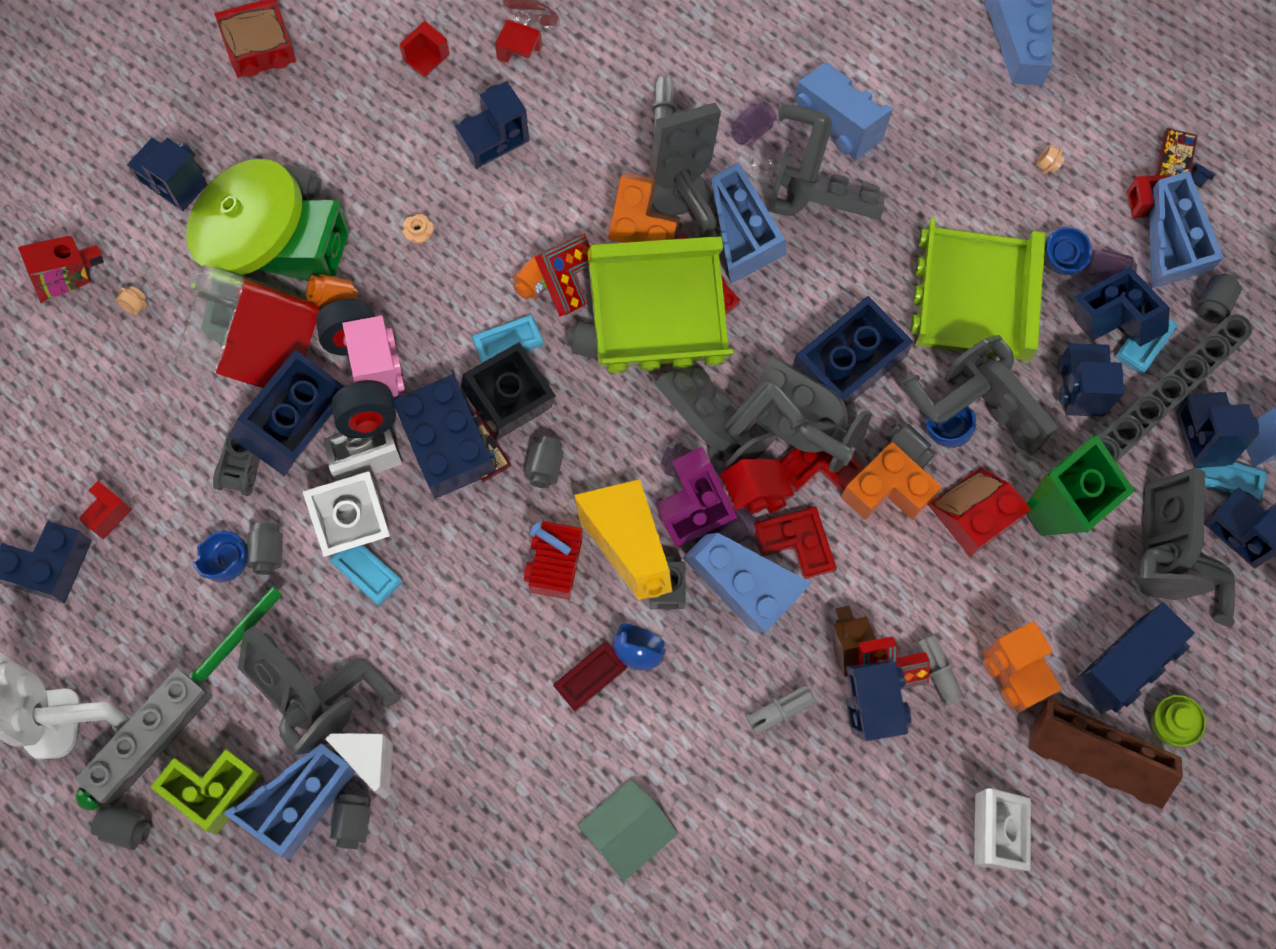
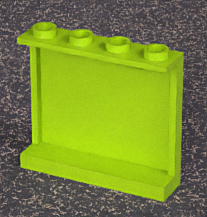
M931 217L927 228L921 229L918 247L924 248L923 257L918 258L916 265V276H921L920 286L915 287L913 305H918V314L913 315L910 327V334L916 335L915 346L966 352L981 340L1000 335L1011 348L1014 359L1030 361L1038 350L1046 233L1032 231L1028 240L942 229L935 228L936 218ZM993 350L987 354L988 356L998 357Z
M722 236L596 244L590 246L587 253L599 369L607 368L608 373L627 372V367L640 366L641 371L660 369V364L673 363V368L691 367L693 362L705 361L706 366L725 364V359L734 354V349H729L719 257L723 250Z

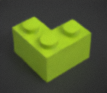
M225 749L204 777L185 762L173 758L150 788L202 829L217 835L230 819L224 813L242 803L263 775L240 757Z

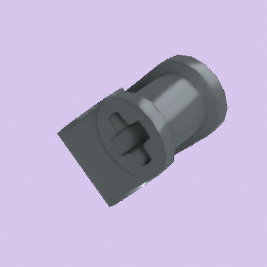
M227 435L220 460L214 472L213 487L217 490H222L223 488L241 491L242 495L249 496L255 484L260 459L248 450L238 452L240 444Z

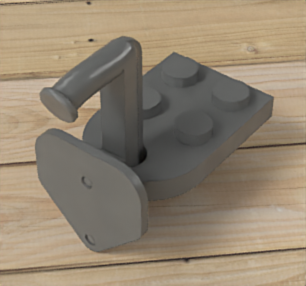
M715 102L656 119L650 161V172L657 182L652 201L653 209L655 212L672 216L691 211L701 226L699 238L713 237L716 227V218L708 206L711 201L712 192L701 176L711 163L721 110Z
M779 102V121L791 119L813 125L801 169L786 165L791 147L786 146L768 211L791 216L797 214L811 201L880 220L884 210L885 192L880 191V187L871 183H862L861 186L849 183L850 179L841 175L832 174L831 177L818 174L832 128V120L829 115ZM780 185L786 187L789 185V190L794 193L791 203L777 199Z
M1000 335L981 340L956 359L944 380L950 383L963 373H966L970 380L937 403L932 400L919 383V375H911L901 381V385L905 386L914 402L928 419L936 424L945 423L982 397L990 406L991 414L996 422L1000 425L1005 424L1012 433L1014 443L1021 450H1027L1030 455L1041 449L1058 428L1056 423L1010 371L1013 366L1014 355L1011 348ZM991 350L1000 358L999 361L987 360L986 362L982 359Z
M771 357L752 394L764 382H775L798 407L804 418L809 420V423L802 424L800 428L791 431L789 421L773 403L755 424L769 432H774L777 437L801 451L827 452L834 456L829 470L833 473L840 471L844 465L846 466L850 462L854 452L863 442L872 413L863 411L856 417L852 425L847 424L848 414L846 406L835 391L779 358Z
M697 365L662 374L654 383L693 430L706 443L711 445L709 459L719 476L723 471L743 459H757L775 441L777 435L774 432H769L753 439L748 435V430L773 403L789 421L791 431L800 428L802 424L809 423V420L804 418L793 401L772 381L761 384L737 411L731 406L730 399L718 391L710 381L709 375ZM726 452H735L727 462L722 457Z
M1192 468L1146 484L1144 554L1140 563L1141 592L1157 598L1179 600L1212 592L1214 585L1218 586V611L1213 619L1216 623L1223 626L1234 625L1235 577L1232 570L1226 565L1199 557L1204 542L1205 471Z
M255 625L243 633L238 669L283 714L279 725V734L283 742L295 755L309 753L320 744H327L326 738L330 734H338L347 725L354 703L350 697L341 699L331 708L327 706L360 681L364 680L382 699L381 705L383 707H389L397 703L401 698V695L395 692L390 683L368 661L362 658L351 660L313 688L301 673L299 665L292 658H286L279 651L276 642L269 634H263ZM310 727L303 737L294 728L307 729Z

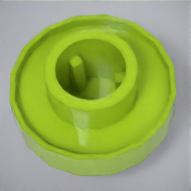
M1172 695L1160 700L1154 706L1151 714V727L1155 735L1164 744L1174 748H1184L1197 743L1203 736L1206 729V717L1202 708L1193 699L1184 695Z

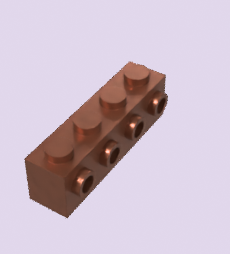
M1050 698L1046 700L1030 729L1028 749L1033 750L1040 757L1053 759L1068 766L1069 769L1076 773H1084L1101 781L1109 788L1119 789L1134 796L1145 804H1152L1163 809L1183 778L1182 757Z

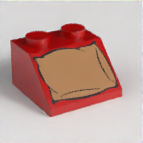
M261 0L214 13L237 78L243 76L254 77L261 71L272 68L283 69L289 64L297 62L277 0Z
M981 467L928 504L969 557H972L1019 523L1031 511V508L1009 482Z

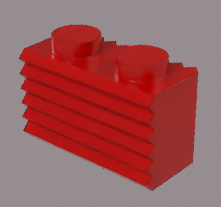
M743 459L720 474V478L723 479L722 484L726 485L725 490L729 491L728 496L732 497L731 503H734L733 508L736 510L748 509L750 514L767 509L768 513L779 511L787 505L786 500L795 495L779 459Z
M542 521L541 528L571 547L572 550L566 555L539 536L532 537L531 549L536 550L534 561L527 562L524 582H529L530 593L570 600L583 540V528Z

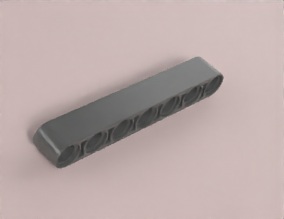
M1239 314L1228 316L1099 436L1115 462L1119 461L1250 337L1253 328L1248 318ZM1228 331H1231L1235 337L1231 336ZM1206 350L1210 351L1214 355V357L1208 355ZM1184 370L1189 371L1193 375V378L1189 377ZM1162 390L1169 392L1172 398L1165 396ZM1140 410L1147 412L1150 419L1143 417ZM1117 430L1126 433L1129 440L1121 438Z

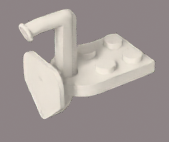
M0 652V740L14 747L23 746L33 758L38 760L55 759L67 755L75 745L79 722L105 720L112 725L114 732L117 733L131 718V716L123 713L108 702L81 704L79 695L71 689L45 690L38 676Z

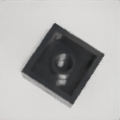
M520 342L464 373L461 382V389L496 441L549 410L556 397Z

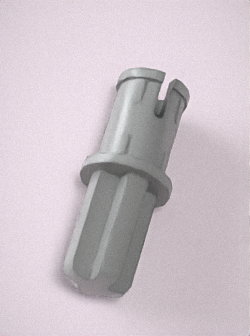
M661 76L656 82V101L652 105V111L655 113L653 136L656 119L673 115L676 111V105L673 103L674 80L671 77Z
M930 636L919 641L918 648L920 652H926L930 660L929 678L932 677L944 702V706L965 698L951 669L954 666L953 664L949 665L937 638Z
M802 686L778 700L774 697L772 699L773 703L750 715L748 714L746 718L751 725L763 719V721L751 727L755 735L758 736L782 721L785 724L788 723L789 717L812 706L815 703V698L807 686Z

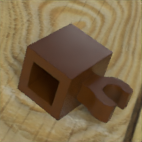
M849 605L835 608L838 620H836V624H833L834 652L844 677L848 676L847 666L859 665V643L876 640L867 617L854 619Z

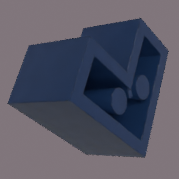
M508 81L500 85H493L480 94L482 112L475 116L464 118L460 124L455 126L457 140L475 169L530 141L526 108Z
M151 138L127 164L136 180L182 212L208 185L202 175L204 170L194 159L195 153L182 142L176 144L169 138H166L162 143Z
M1131 267L1074 296V319L1092 341L1121 326L1141 347L1168 332L1170 307Z
M1070 343L1064 353L1059 355L1057 370L1059 374H1063V385H1061L1059 391V402L1061 405H1065V415L1104 417L1124 395L1122 363L1111 362L1110 345Z
M1226 392L1187 395L1176 410L1194 468L1233 465L1259 435V423L1257 418L1253 416L1250 405H1231Z
M1238 487L1204 520V525L1254 569L1276 556V503L1265 510L1259 505L1258 500L1252 494Z
M47 521L34 552L4 543L0 544V584L65 604L92 540L79 530Z
M892 660L847 666L852 698H847L846 704L852 734L864 741L908 734L907 724H911V712L908 703H903L901 688H905V677L902 668L897 667L896 662Z

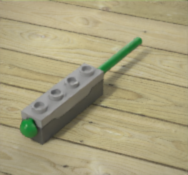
M272 586L190 675L176 668L78 774L75 780L83 788H78L75 799L80 808L94 810L100 807L101 803L109 806L115 805L210 701L213 696L200 685L240 643L243 633L256 625L279 600L282 594Z

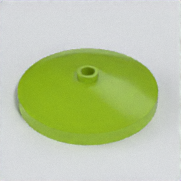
M267 159L244 161L222 172L203 190L189 215L186 241L193 259L210 273L213 272L214 268H219L241 276L266 265L281 252L297 228L302 211V194L298 182L282 165Z

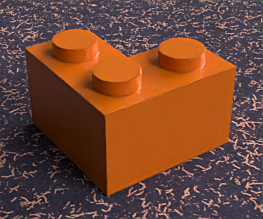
M629 172L624 173L620 177L608 240L627 243L673 240L677 238L681 217L651 211L657 183L654 178Z
M891 442L846 486L841 498L865 520L888 498L913 521L936 497L942 486L896 444Z
M1035 621L998 639L982 653L985 657L983 665L992 678L997 677L1003 688L1001 690L1003 700L1009 708H1015L1018 714L1062 690L1044 660L1053 650Z

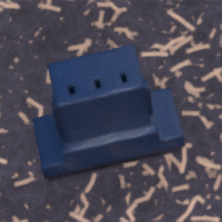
M1197 162L1193 167L1196 171L1193 173L1192 179L1194 184L1200 188L1208 178L1212 180L1216 175Z

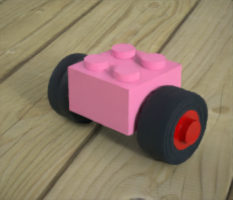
M344 299L332 302L322 308L316 318L319 342L322 348L331 354L349 355L355 383L342 388L334 395L331 405L334 423L338 432L350 438L374 437L392 427L396 420L393 399L398 398L399 394L405 393L392 327L385 329L383 316L375 317L371 306L363 301Z

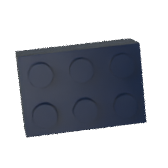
M868 295L798 352L792 367L835 391L847 407L906 358L914 341Z
M295 350L239 416L228 436L285 476L332 417V399L345 386Z
M454 374L393 399L397 414L426 483L435 499L481 480V477L496 471Z
M1162 602L1141 616L1071 684L1100 714L1109 710L1116 713L1123 706L1128 707L1142 694L1140 689L1148 682L1151 684L1166 671L1164 668L1166 664L1172 659L1175 661L1190 648L1186 642L1195 632Z

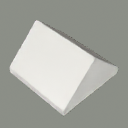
M391 429L369 438H350L339 434L324 439L328 465L336 481L370 471V474L373 475L402 465Z
M370 471L303 491L324 557L390 536L382 503Z
M330 734L326 738L330 745L375 793L384 799L390 795L393 743L383 734Z
M985 789L976 793L974 867L1030 871L1031 798L996 789Z

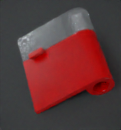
M203 265L201 270L195 269L193 271L189 288L194 289L193 296H195L175 361L264 388L295 350L304 357L306 356L316 325L319 306L305 299L207 265Z

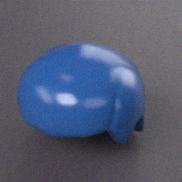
M1061 227L1052 232L1045 241L1044 260L1054 273L1073 275L1083 270L1091 261V242L1089 237L1078 228Z
M967 406L942 424L933 423L926 416V430L929 437L939 446L946 448L961 447L969 442L974 435L976 415Z
M224 530L210 534L202 544L197 546L198 558L197 561L193 562V567L200 576L219 583L232 581L241 575L246 567L247 544L236 533ZM220 558H222L225 566L222 565Z
M622 623L619 626L613 643L617 658L625 666L633 670L648 671L659 666L666 652L663 639L632 624Z

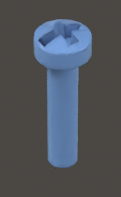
M537 522L531 527L529 535L532 537L539 536L566 555L572 550L571 547L543 530L541 523Z

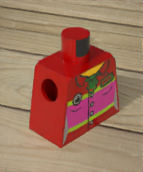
M72 236L18 247L41 304L89 284L90 281L86 269L104 263L97 244L78 250Z

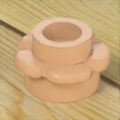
M1049 145L1040 155L1036 166L1043 170L1042 174L1049 171L1055 173L1065 160L1061 156L1063 151L1061 147L1057 149L1053 145Z
M416 214L413 217L409 216L403 222V235L413 243L427 241L434 230L433 223L428 221V217L423 214ZM416 226L421 227L419 230H415Z
M130 286L127 290L119 288L118 292L120 294L115 301L123 310L137 316L142 309L147 308L146 296L139 289Z

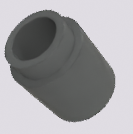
M287 164L283 166L298 182L302 200H313V197L319 196L322 182L318 178L316 171Z
M1230 274L1212 276L1199 301V315L1212 323H1221L1230 316L1242 291V286L1238 280Z
M578 322L576 328L570 327L567 346L572 347V354L598 359L595 325Z
M898 424L885 438L889 442L888 445L891 442L896 444L922 469L936 454L931 449L932 445L909 424L904 427Z
M540 436L531 445L524 476L530 480L532 486L545 489L549 488V485L557 483L564 451L561 449L562 443L559 440Z
M267 522L252 525L247 539L246 566L252 568L253 573L270 575L274 573V569L281 567L283 534L279 532V525Z
M340 795L339 803H336L334 807L330 839L337 840L336 847L358 849L359 843H366L371 807H368L369 798L355 795Z
M112 805L108 808L101 807L96 812L91 825V834L98 836L99 841L135 850L139 844L143 845L148 839L151 825L147 823V816L145 814Z

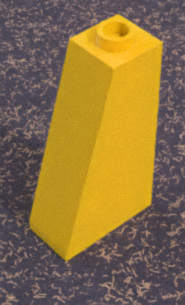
M640 479L574 495L580 523L638 600L655 598L672 592L670 570Z

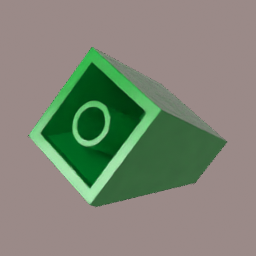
M302 200L301 216L291 239L276 257L258 270L309 281L311 276H319L320 274L335 277L350 233L340 201Z
M1096 434L1091 436L1045 475L1027 502V505L1031 508L1027 515L1041 536L1089 532L1135 490Z

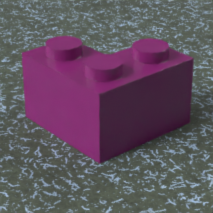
M703 446L672 461L685 489L655 504L675 547H679L738 518Z

